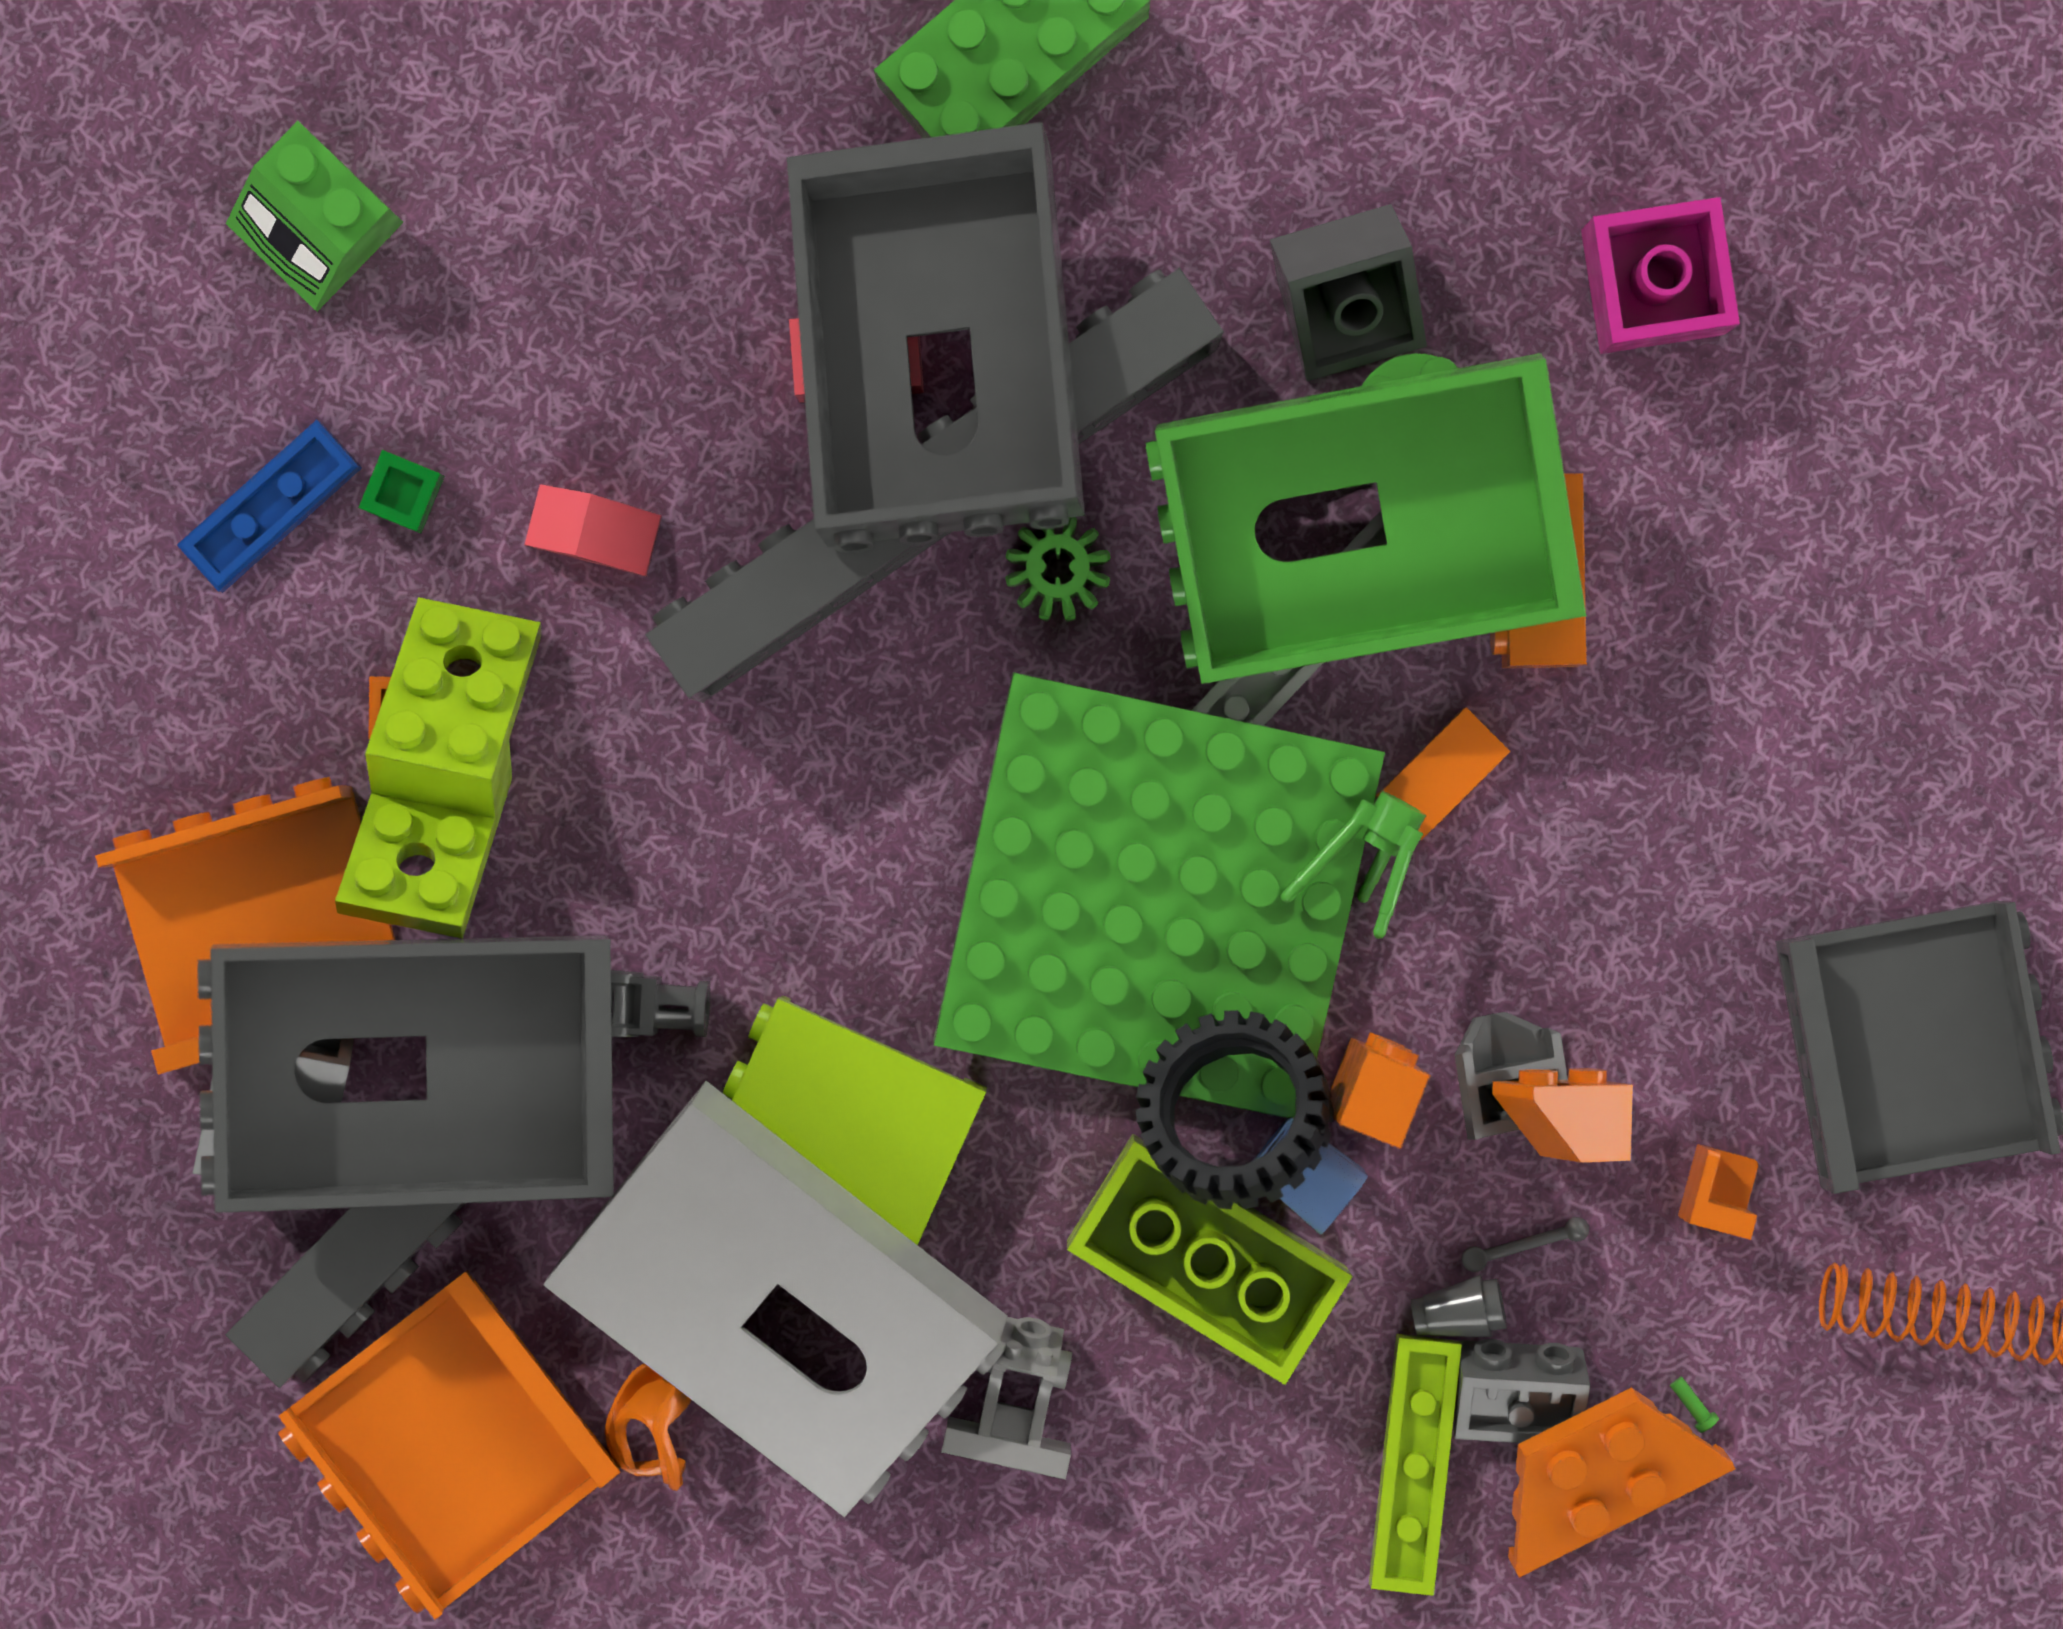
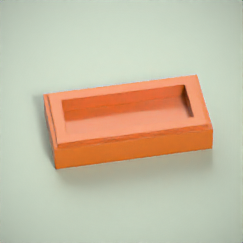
M1464 707L1375 797L1378 798L1381 791H1385L1426 814L1419 828V831L1423 833L1420 839L1422 840L1511 751L1467 707Z

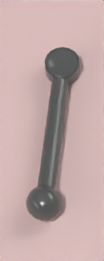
M1573 1217L1566 1222L1564 1227L1482 1250L1480 1247L1470 1246L1462 1254V1263L1468 1271L1479 1272L1491 1260L1568 1238L1575 1242L1582 1241L1589 1234V1225L1583 1218Z

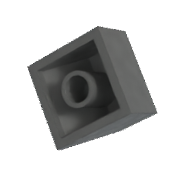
M1391 204L1270 239L1278 287L1306 381L1427 347L1412 245Z

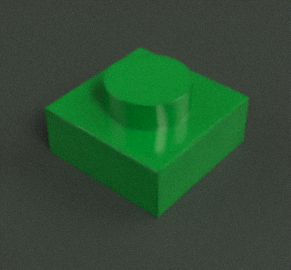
M382 450L358 508L422 534L445 476Z

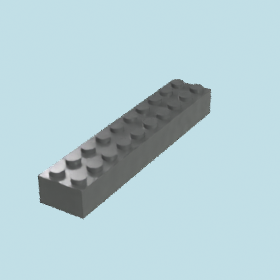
M1180 267L1168 276H1165L1161 269L1154 271L1129 290L1132 297L1126 305L1112 313L1108 306H1104L1076 326L1079 334L1075 340L1069 343L1078 445L1218 350L1224 331ZM976 394L970 399V402L973 404L970 412L955 422L952 421L949 415L938 419L917 435L921 442L920 444L928 451L939 455L954 454L968 446L973 440L978 426ZM814 519L798 530H794L790 524H787L758 544L763 554L745 566H740L738 561L735 560L711 575L705 581L710 589L693 602H687L685 597H681L657 612L652 617L657 626L646 633L645 636L687 697L703 703L951 532L939 533V539L928 544L908 545L901 543L898 538L874 541V547L867 551L845 553L835 550V546L827 547L815 530Z

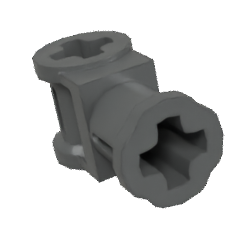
M611 970L612 1037L653 1036L658 1033V1028L693 1030L696 1037H706L710 1016V981L700 980L697 986L661 984V976H646L641 972ZM663 1005L687 1006L689 1010L665 1008Z

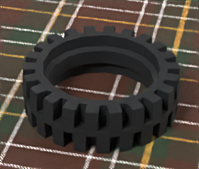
M1238 1010L1224 1011V1020L1217 1021L1212 1013L1199 1017L1201 1027L1192 1031L1186 1023L1175 1030L1179 1040L1172 1045L1165 1039L1156 1049L1160 1057L1159 1061L1155 1063L1148 1060L1143 1070L1147 1082L1146 1085L1138 1084L1136 1095L1140 1104V1109H1136V1118L1142 1132L1140 1134L1159 1170L1182 1193L1187 1192L1193 1200L1205 1205L1210 1200L1218 1208L1232 1209L1233 1202H1239L1244 1209L1259 1207L1258 1198L1264 1196L1270 1202L1276 1201L1284 1197L1281 1188L1290 1184L1296 1189L1305 1181L1302 1172L1307 1167L1315 1170L1322 1159L1319 1153L1320 1147H1328L1331 1137L1328 1124L1333 1122L1334 1109L1330 1100L1332 1096L1325 1074L1304 1040L1297 1033L1293 1034L1287 1025L1276 1019L1273 1023H1270L1264 1014L1250 1012L1249 1018L1246 1019L1243 1018ZM1255 1054L1274 1061L1289 1075L1296 1090V1115L1288 1134L1267 1155L1242 1166L1217 1167L1197 1160L1181 1145L1175 1131V1105L1183 1086L1203 1066L1227 1055Z

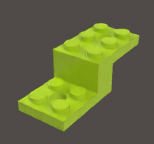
M418 597L365 752L371 795L335 899L338 914L463 939L511 785L512 766L509 739L540 643L541 622ZM460 659H470L480 665L477 672L466 677L452 675L446 669L451 663ZM414 855L426 856L434 862L430 871L419 876L407 875L399 869V866L406 858Z

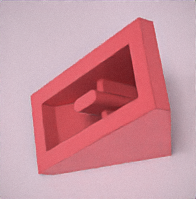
M540 484L524 545L647 576L662 516L594 494Z

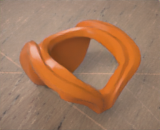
M645 1363L633 1370L615 1397L605 1425L606 1443L613 1460L625 1472L635 1476L646 1477L662 1475L663 1483L668 1484V1487L673 1491H678L683 1485L682 1474L686 1468V1462L680 1457L677 1458L668 1433V1426L686 1410L692 1400ZM630 1420H639L649 1428L656 1443L658 1460L633 1462L626 1433L627 1424Z

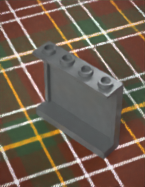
M1997 900L1776 941L1821 1188L1837 1194L1859 1190V1183L2035 1151H2042L2051 1155L2061 1153L2058 1136L2063 1135V1112L2058 1100L2050 1096L2047 1074L2053 1071V1056L2046 1037L2039 1036L2035 1011H2040L2042 1008V996L2035 975L2028 974L2024 949L2030 947V930L2023 912H2017L2015 902Z

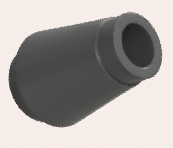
M1478 1275L1423 1295V1297L1411 1299L1412 1315L1417 1336L1492 1337V1331L1507 1329L1504 1303L1498 1278L1483 1280L1482 1276Z

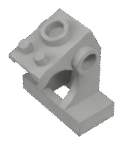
M1007 1317L1000 1338L1006 1346L996 1363L987 1372L990 1373L980 1422L949 1417L942 1453L1066 1480L1071 1457V1443L1042 1437L1052 1387L1065 1389L1073 1352L1061 1350L1064 1329L1049 1326L1046 1322L1036 1318L1024 1317L1016 1319ZM1006 1369L1040 1376L1034 1409L997 1402Z

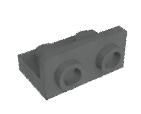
M1497 1339L1459 1341L1462 1344L1453 1420L1455 1439L1521 1443L1587 1410L1590 1381L1583 1349L1568 1347L1560 1343H1545L1543 1345L1505 1343Z

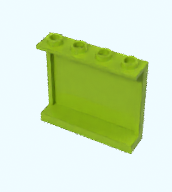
M782 995L777 998L774 1007L763 1003L748 1035V1038L758 1042L748 1065L741 1061L736 1062L725 1085L723 1094L732 1099L739 1107L918 1245L988 1087L966 1077L964 1080L800 1007L790 1002L791 999Z

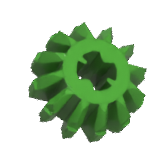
M1069 517V523L1063 527L1062 535L1054 534V528L1042 529L1044 538L1038 540L1031 530L1022 527L1018 531V536L1031 549L1030 552L1026 553L1017 549H1008L1006 552V560L1013 564L1026 566V570L1012 572L1005 577L1008 587H1017L1028 582L1030 583L1031 587L1020 595L1017 604L1022 609H1025L1033 603L1038 595L1044 598L1039 609L1040 620L1048 621L1050 619L1054 601L1062 602L1065 620L1068 622L1073 621L1076 615L1071 599L1075 596L1090 610H1093L1098 605L1095 596L1085 588L1086 583L1099 588H1107L1109 586L1110 577L1103 573L1089 571L1090 567L1109 562L1111 558L1108 550H1099L1087 554L1086 549L1095 543L1099 533L1095 528H1091L1078 541L1072 538L1077 525L1076 517ZM1055 552L1057 559H1060L1061 553H1066L1073 559L1069 565V572L1073 578L1061 585L1058 577L1055 584H1050L1043 578L1047 571V566L1043 559Z

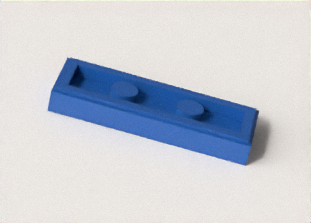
M315 420L181 540L177 546L215 589L223 593L360 471L362 467L320 421Z

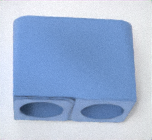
M1293 1117L1287 1118L1253 1160L1264 1156L1285 1130L1277 1143L1290 1129ZM1274 1138V1140H1273V1141L1270 1143V1145L1266 1148V1146L1269 1144V1142ZM1330 1143L1328 1147H1320L1319 1153L1322 1159L1315 1170L1307 1167L1302 1172L1305 1181L1296 1189L1290 1184L1281 1188L1284 1197L1280 1199L1320 1235L1332 1224L1368 1178L1367 1173L1360 1165Z

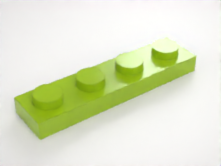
M1396 1334L1369 1575L1371 1589L1434 1596L1462 1344L1457 1340Z

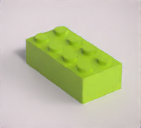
M1134 1134L1130 1137L1067 1239V1250L1284 1385L1288 1382L1353 1277L1346 1265L1254 1208L1244 1209L1239 1202H1233L1232 1209L1218 1208L1210 1200L1205 1205L1193 1200L1187 1192L1182 1193L1159 1170L1145 1147L1143 1140Z

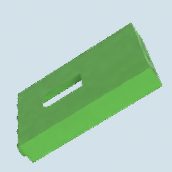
M1541 353L1157 424L1155 430L1157 440L1146 442L1152 481L1164 479L1168 504L1157 506L1164 544L1176 542L1180 567L1169 568L1175 606L1187 604L1191 629L1180 631L1187 668L1199 667L1201 684L1586 616L1546 358ZM1377 483L1387 544L1289 562L1275 560L1266 555L1259 547L1255 537V525L1258 516L1269 504L1287 498Z

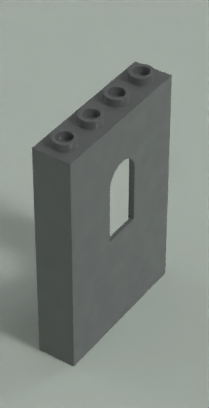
M1031 123L787 157L814 526L827 547L835 546V550L839 552L856 553L872 549L874 541L899 538V541L903 544L921 545L937 541L939 533L964 530V533L968 536L987 537L1003 532L1004 525L1029 522L1032 528L1052 529L1067 525L1069 517L1085 516L1051 147L1043 123ZM970 330L978 417L977 431L970 444L961 451L949 455L935 454L925 449L919 443L915 434L907 338Z
M607 936L212 944L210 948L211 959L198 960V998L211 999L212 1025H199L200 1065L212 1064L213 1090L200 1091L201 1130H213L214 1156H201L202 1196L214 1195L215 1213L614 1197L610 939ZM426 1036L427 1099L324 1103L309 1098L297 1084L295 1078L296 1061L300 1053L315 1041L342 1038Z

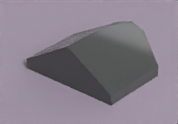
M1507 1012L1492 1013L1472 1019L1454 1054L1467 1139L1476 1140L1520 1130L1493 1096V1081H1519L1520 1069L1558 1071V1080H1568L1561 1033L1549 1028L1539 1027Z

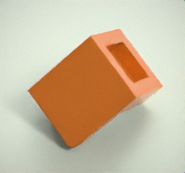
M1697 1144L1678 1217L1689 1224L1751 1240L1758 1215L1747 1210L1758 1170V1162L1753 1158Z

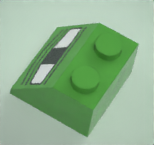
M297 120L253 166L226 225L318 312L404 222Z

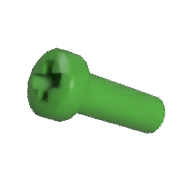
M1682 1376L1670 1384L1672 1390L1696 1420L1695 1428L1699 1433L1709 1430L1719 1421L1718 1415L1715 1412L1709 1413Z

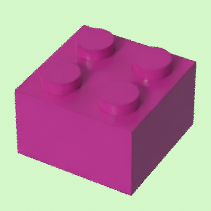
M1721 197L1593 216L1581 230L1600 354L1722 336L1740 324Z

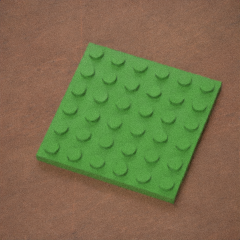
M1012 672L933 1040L934 1046L1138 1087V1084L1146 1085L1147 1081L1143 1070L1148 1060L1155 1063L1159 1061L1160 1057L1156 1051L1159 1045L1165 1039L1172 1045L1179 1040L1175 1030L1187 1023L1193 1031L1201 1027L1199 1017L1212 1013L1217 1021L1224 1020V1011L1238 1010L1243 1018L1246 1019L1249 1018L1250 1012L1264 1014L1270 1023H1273L1276 1019L1287 1025L1293 1034L1297 1033L1304 1040L1317 1059L1364 850L1365 840L1363 836L1368 828L1363 826L1291 902H1283L1281 894L1353 817L1362 799L1374 804L1385 752ZM1255 1054L1227 1055L1203 1066L1183 1086L1179 1095L1286 1118H1294L1296 1115V1090L1289 1075L1274 1061Z

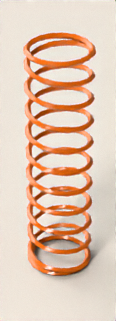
M1834 1262L1827 1268L1824 1274L1819 1298V1320L1821 1326L1826 1331L1831 1329L1837 1320L1842 1331L1848 1335L1856 1331L1860 1324H1862L1865 1333L1871 1338L1879 1336L1886 1328L1890 1338L1895 1342L1903 1340L1910 1333L1916 1344L1920 1346L1928 1344L1935 1337L1939 1346L1945 1350L1952 1348L1959 1341L1965 1352L1969 1354L1978 1351L1983 1345L1988 1354L1994 1358L2001 1356L2008 1349L2014 1360L2019 1362L2027 1359L2032 1353L2037 1362L2043 1366L2051 1363L2057 1357L2063 1367V1320L2061 1332L2058 1336L2063 1299L2057 1303L2054 1311L2052 1328L2054 1351L2049 1358L2042 1359L2038 1355L2036 1348L2043 1328L2045 1314L2044 1300L2039 1294L2032 1300L2029 1312L2028 1335L2030 1345L2027 1351L2020 1356L2015 1353L2012 1345L2020 1314V1298L2016 1291L2010 1293L2005 1306L2004 1345L1999 1351L1995 1352L1991 1350L1987 1338L1994 1318L1996 1300L1995 1292L1991 1287L1985 1290L1981 1301V1337L1978 1343L1971 1348L1966 1345L1963 1335L1971 1304V1290L1968 1284L1964 1283L1959 1289L1955 1319L1957 1332L1951 1342L1946 1344L1941 1340L1939 1326L1946 1302V1284L1942 1279L1936 1283L1933 1291L1932 1329L1928 1336L1921 1340L1918 1338L1914 1326L1922 1293L1921 1279L1917 1275L1911 1280L1908 1292V1323L1902 1334L1897 1336L1894 1335L1890 1323L1897 1293V1276L1893 1271L1886 1278L1883 1294L1884 1318L1875 1332L1869 1330L1866 1320L1873 1283L1872 1271L1866 1268L1862 1273L1859 1289V1315L1851 1328L1845 1326L1841 1311L1848 1284V1268L1845 1264L1839 1266ZM1833 1269H1835V1303L1831 1319L1827 1325L1825 1318L1826 1293ZM1963 1298H1964V1307H1963V1313H1962V1305H1963ZM1988 1299H1989V1309H1988V1315H1987V1320H1986V1310H1987V1303H1988ZM2013 1300H2014V1311H2013L2012 1323H2011V1326H2010V1315H2011V1309H2012V1304H2013ZM2038 1305L2037 1325L2034 1332L2035 1314Z

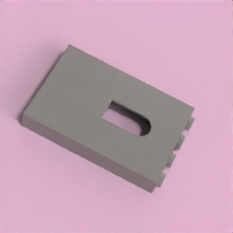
M707 1081L704 1082L614 1192V1197L609 1198L564 1253L543 1284V1286L843 1517L851 1511L860 1499L870 1504L878 1496L890 1478L891 1473L887 1469L898 1457L906 1462L917 1452L929 1433L924 1427L936 1414L946 1418L956 1408L967 1391V1387L963 1383L975 1370L982 1375L988 1372L1001 1356L1006 1346L1000 1340L1008 1317L1004 1312ZM779 1284L860 1348L866 1359V1375L859 1385L850 1390H827L816 1384L742 1325L776 1285Z

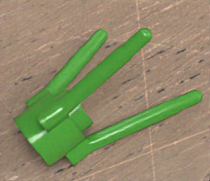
M1381 791L1375 804L1362 799L1353 817L1295 877L1294 881L1282 892L1281 900L1285 903L1291 902L1365 826L1368 829L1363 839L1379 850L1357 895L1360 902L1365 903L1369 900L1391 855L1396 857L1373 930L1374 937L1382 939L1386 935L1390 919L1393 916L1412 854L1423 835L1419 828L1426 814L1385 791Z

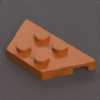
M1631 1387L1518 1444L1516 1472L1519 1476V1484L1514 1491L1512 1515L1516 1521L1515 1545L1514 1547H1509L1508 1558L1520 1578L1735 1470L1734 1464L1723 1448L1717 1444L1710 1445L1695 1435L1687 1424L1672 1414L1662 1413L1651 1400Z

